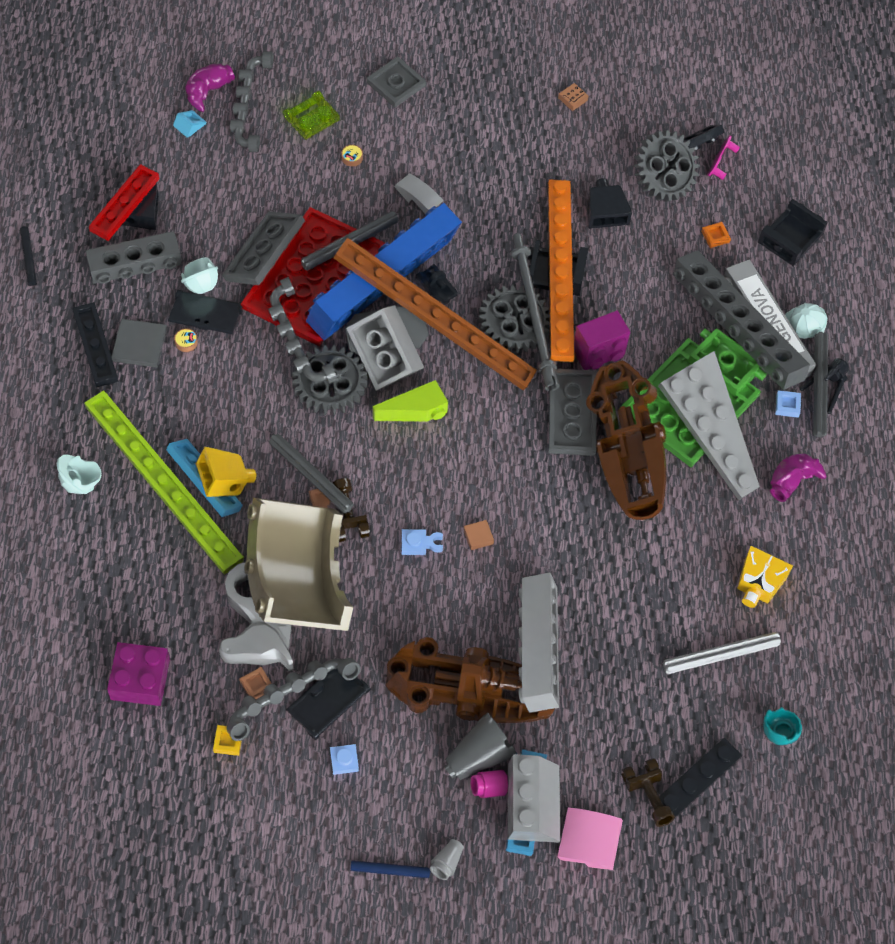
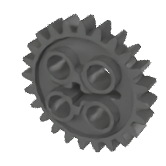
M669 130L648 135L647 139L641 141L643 146L637 147V151L640 154L634 156L638 160V164L633 165V167L639 169V172L634 175L641 177L638 185L644 183L643 192L650 190L649 197L656 196L657 201L664 199V202L678 200L679 197H685L686 192L692 191L690 185L697 183L693 177L699 176L695 172V168L700 167V165L695 164L694 160L699 157L692 155L695 148L689 149L688 146L691 141L683 142L684 135L677 136V131L670 133Z
M511 285L510 290L502 286L501 292L494 289L493 295L488 293L486 300L482 301L478 314V323H481L480 331H485L486 335L500 345L506 346L509 351L511 348H515L516 353H519L520 348H523L525 352H528L529 345L536 349L537 340L534 327L527 326V324L533 326L523 286H520L519 290H515L514 285ZM537 293L535 296L545 338H547L550 330V307H544L546 300L539 301L540 294Z
M324 345L323 351H319L315 347V354L306 352V357L313 371L319 370L322 372V366L326 363H331L338 378L337 381L333 382V397L329 393L328 380L321 382L311 381L303 372L298 373L296 367L295 372H292V387L295 388V396H299V402L303 403L306 401L307 409L314 406L315 413L319 409H323L324 415L327 414L328 410H332L333 415H336V409H340L345 413V406L353 409V401L360 403V395L364 396L365 388H367V372H365V365L360 364V357L353 359V352L345 354L344 347L340 351H336V345H333L331 350H328L327 346ZM340 387H345V388H347V389L341 390V389H338V388H340Z

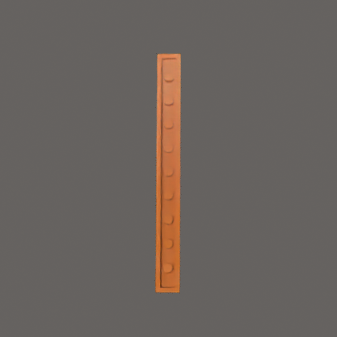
M549 180L550 359L552 361L573 362L570 181Z

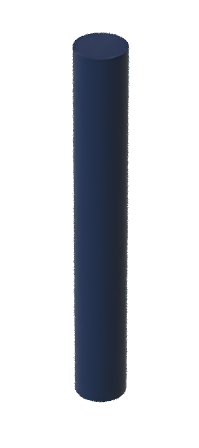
M351 860L350 871L429 878L430 868Z

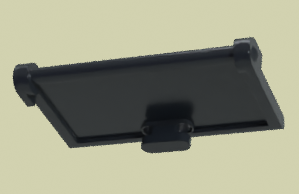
M178 289L168 322L233 335L243 308L241 302L236 303L196 295Z
M338 668L333 669L327 673L323 680L314 683L286 711L307 730V733L314 740H317L320 734L365 693H368L371 688L357 677L353 680H345L339 674Z

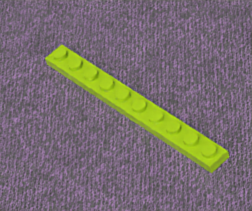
M103 390L84 403L86 409L221 572L225 575L236 565L244 562V557L107 393Z

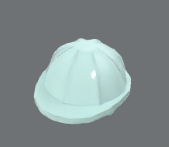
M207 257L192 261L185 266L184 274H181V283H184L193 293L203 294L208 292L217 283L218 267H215Z
M804 303L785 314L799 338H813L818 332L824 333L828 318L824 309L816 304Z
M62 455L57 459L58 477L61 486L68 493L87 494L100 481L102 473L96 462L85 461L80 456L75 457L72 455Z

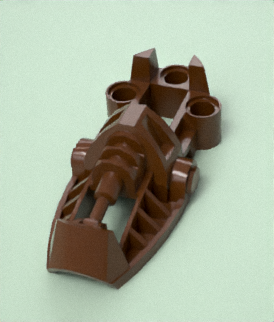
M622 360L600 367L592 384L591 393L587 397L586 405L594 414L600 417L605 426L607 437L598 439L596 448L605 478L616 501L629 518L646 520L659 514L664 505L666 459L663 442H665L666 433L663 424L659 421L651 423L647 405L656 399V387L646 378H643L630 364ZM618 372H621L620 377L616 380H613L614 375ZM629 388L630 395L635 403L633 404V410L637 424L634 423L631 406H623L617 410L621 425L620 429L613 399H617L616 392ZM648 389L645 394L640 395L642 390ZM603 400V405L596 409L597 403ZM628 473L637 476V482L641 485L642 494L634 502H631ZM648 473L650 474V479H651V483H652V488H653L654 496H653V493H652V492H651V493L648 492V486H647V484L649 483Z
M424 637L416 645L415 641L401 648L387 664L385 686L415 713L425 712L429 705L439 706L442 702L457 705L456 716L463 720L479 721L483 715L489 713L496 723H522L547 719L555 709L529 713L525 704L501 698L503 689L515 691L522 688L519 677V667H522V664L489 656V653L483 648H468L464 657L438 653L437 642L433 638ZM428 649L433 653L431 655H423L421 651ZM412 666L428 669L430 666L440 667V670H436L434 684L410 681ZM396 668H400V669H402L404 672H399V671H398L396 674H394V673L392 672V670H393V669H396ZM416 695L423 696L425 700L422 702H416L415 700H413V697Z

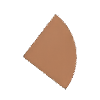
M318 489L309 491L312 506L326 507L330 505L331 501Z

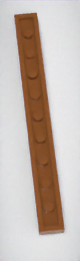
M348 237L335 254V260L522 390L528 386L537 371L535 368Z

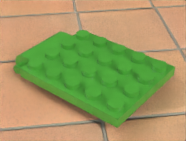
M717 328L712 333L704 329L700 336L705 340L700 345L688 338L647 379L657 389L656 399L654 402L647 404L651 423L659 421L663 424L666 433V439L663 442L664 448L691 468L705 452L658 385L715 351L738 419L761 393L750 382L755 377L762 381L767 373L761 370L762 367L745 352L742 346ZM648 389L642 390L640 395L645 394ZM631 396L621 407L631 406L634 423L637 424L633 410V404L635 403Z

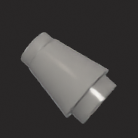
M451 839L431 860L430 871L442 880H447L453 876L464 846L459 841Z

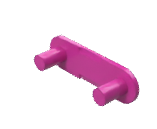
M731 135L724 141L707 176L710 177L714 174L722 180L725 178L726 173L717 168L726 148L735 153L740 148L730 141Z

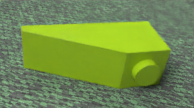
M436 380L374 405L373 419L374 421L427 422L432 419L438 420L447 413L448 400Z

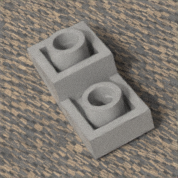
M410 173L394 186L408 203L413 200L425 214L433 206L438 207L444 201L431 187Z

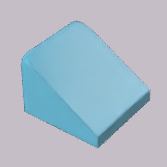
M191 110L177 113L173 126L183 135L189 137L207 122Z

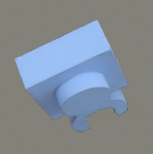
M402 529V555H426V549H431L433 552H442L443 545H436L434 541L443 540V534L436 532L431 536H426V530Z

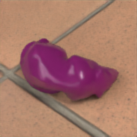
M219 63L210 64L196 70L190 76L185 86L189 103L198 111L204 112L203 100H206L208 91L219 89L226 83L230 84L231 81L235 80L231 67L228 64L222 65Z
M805 453L791 455L783 459L775 469L771 480L772 488L770 493L776 500L785 502L798 488L801 479H808L813 476L826 479V472L819 459L812 458Z

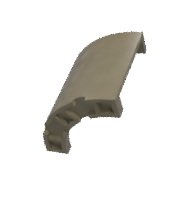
M253 497V502L249 505L247 511L249 527L247 560L244 570L248 574L250 592L256 613L259 614L264 622L348 631L353 606L347 600L344 591L338 588L337 584L341 580L339 561H334V548L339 547L343 515L332 508Z

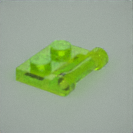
M316 91L312 94V97L295 107L283 110L284 118L305 140L340 120V115L324 99L320 91ZM315 104L319 106L297 119L296 115Z

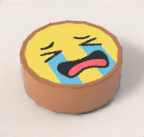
M356 145L345 146L341 152L343 163L347 166L359 165L363 160L362 149Z
M181 329L175 334L174 341L178 350L190 352L196 348L198 338L193 330Z

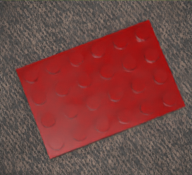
M310 207L303 216L305 222L298 233L295 234L260 285H254L241 302V306L244 310L276 326L279 325V320L273 321L268 310L272 307L270 296L274 289L281 285L280 280L289 277L296 294L289 297L283 294L280 296L279 301L295 335L320 347L324 340L306 322L309 315L308 310L314 304L313 299L321 292L327 293L330 290V286L338 279L344 280L350 269L332 257L310 270H305L301 264V259L357 229ZM370 237L358 245L375 256L379 253V248L385 242L375 237Z

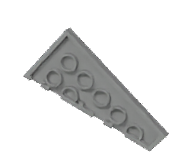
M715 351L664 380L658 387L739 501L760 486Z

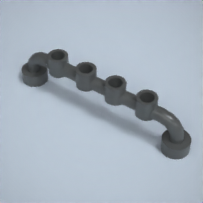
M263 51L262 56L253 57L248 61L245 69L239 70V81L243 82V86L236 87V97L240 99V103L234 102L233 114L237 115V119H231L230 130L234 132L237 144L248 148L249 152L258 153L260 149L259 135H249L248 139L243 138L245 119L248 115V102L251 98V84L254 81V68L262 64L263 68L272 69L274 63L272 51Z
M289 277L280 280L281 285L271 293L270 303L272 307L268 310L273 321L279 320L280 324L276 327L281 338L287 337L288 342L284 344L289 355L295 354L297 358L293 360V363L298 373L303 372L309 380L314 382L328 380L330 384L337 381L338 378L331 363L322 366V372L316 373L312 370L279 301L280 296L286 294L287 297L296 294Z
M337 658L323 664L318 660L310 662L307 668L308 672L301 676L296 672L288 674L286 684L279 688L275 684H269L264 689V696L255 699L253 696L245 697L241 702L242 708L231 715L227 725V733L235 741L245 739L250 731L248 724L243 720L246 716H257L261 712V708L270 703L274 705L279 704L285 695L292 691L296 693L301 692L307 683L315 679L317 681L323 680L327 673L333 669L338 668L339 674L345 680H353L360 673V665L353 658Z

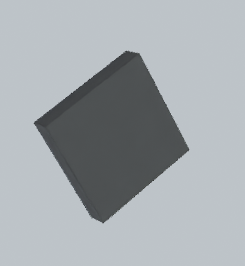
M397 56L367 77V84L393 107H397L424 88L426 80Z
M121 319L112 353L113 362L158 368L167 325Z

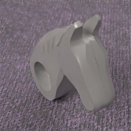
M245 563L236 565L227 575L225 581L226 595L229 605L244 617L250 625L238 636L229 637L221 641L219 646L221 659L229 664L262 666L281 662L288 671L293 670V660L289 652L291 625L264 622L255 611L252 597H243L236 592L237 587L242 582L248 580V574L244 570Z

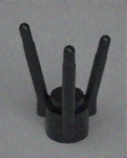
M835 358L828 365V374L824 377L825 381H839L829 404L827 414H831L842 386L848 379L845 374L849 371V365L841 358ZM814 377L801 386L800 391H804L814 383Z

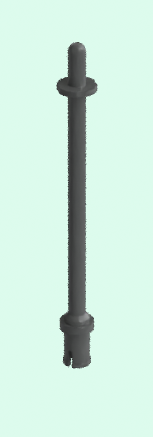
M515 233L513 235L515 248L511 251V256L519 262L542 361L538 369L543 376L545 390L554 391L560 387L555 371L557 365L556 362L550 359L527 257L531 254V250L529 247L524 246L521 234Z

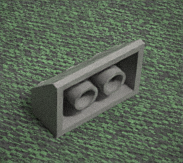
M395 305L383 308L346 328L376 391L425 368Z
M513 754L508 763V840L560 842L559 765L540 756Z

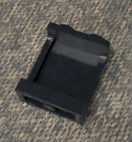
M792 199L780 217L770 227L766 225L763 228L758 243L794 267L824 234L827 221L807 209L803 204Z
M536 239L535 246H530L531 254L528 256V260H531V265L528 266L533 287L549 290V249L540 247V240ZM580 247L579 254L572 253L573 295L580 296L589 249L586 247Z

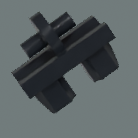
M435 264L431 265L427 270L416 274V279L429 295L443 305H446L458 295L457 290L447 280L444 271H440Z

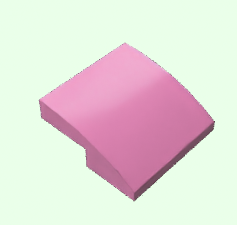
M568 807L557 857L563 861L585 863L588 867L613 870L623 820L599 812Z

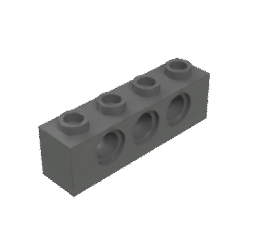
M174 231L85 250L93 284H104L114 279H127L133 275L150 274L155 270L173 269L178 265H182Z

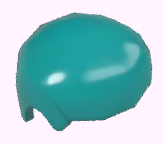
M783 707L775 711L769 709L763 720L765 736L776 745L794 743L801 735V720L794 712L785 710Z

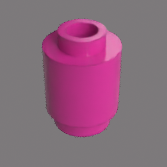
M504 770L478 772L477 775L471 777V791L474 796H479L480 798L505 796L508 792V775H506Z

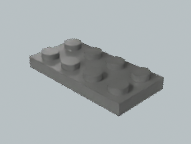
M268 211L222 274L224 279L228 282L259 286L305 222L302 215Z
M556 369L560 387L554 391L549 390L548 453L595 456L596 414L587 407L586 400L591 393L596 371Z

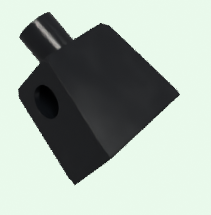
M598 179L595 182L596 187H592L589 192L588 228L630 225L632 210L621 186H609L607 179Z
M157 183L122 225L156 230L159 201Z

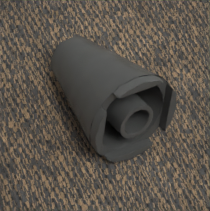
M486 713L446 757L445 760L448 764L444 767L452 779L457 776L459 780H462L511 759L513 754H517L513 746H510L507 737L494 719L490 717L489 713Z

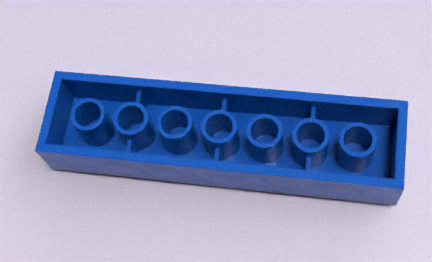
M445 203L437 208L436 206L430 208L425 214L426 217L422 220L417 218L406 232L404 230L400 231L394 237V241L391 244L388 242L383 244L375 257L403 277L412 273L452 240L462 223ZM350 270L344 280L338 279L330 286V290L327 293L321 292L313 299L314 304L308 310L309 315L306 322L325 341L348 323L354 314L362 312L384 293Z

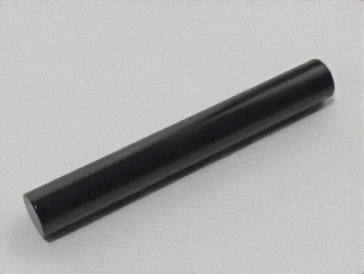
M23 226L20 228L27 282L28 286L37 285L30 233L29 228Z

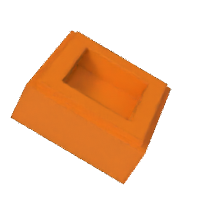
M723 222L702 227L701 232L710 248L730 243L731 237Z

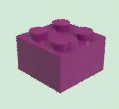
M618 310L576 327L574 354L584 370L598 369L604 363L611 360L616 362L625 355L630 330Z
M117 642L107 688L110 699L161 706L170 663L168 648Z

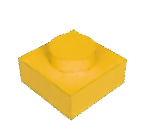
M217 725L213 747L214 753L239 756L242 740H233L227 733V726Z

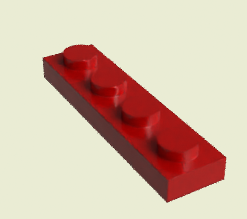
M140 164L89 225L90 232L109 241L160 179L159 173Z

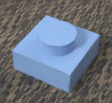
M778 390L776 394L775 415L799 417L801 393Z
M356 744L330 747L333 775L359 771Z

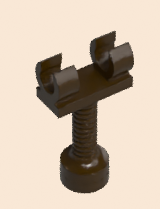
M348 478L335 480L333 484L349 498V493L352 491L351 480ZM352 510L343 513L344 519H342L339 542L346 541L345 529L354 527L359 528L361 538L370 537L366 515L354 517Z
M652 758L645 761L647 773L637 777L631 766L622 769L623 773L621 775L629 792L643 787L654 809L651 816L656 826L662 827L671 823L675 816L669 806H663L652 785L662 780V771L659 769L656 759Z

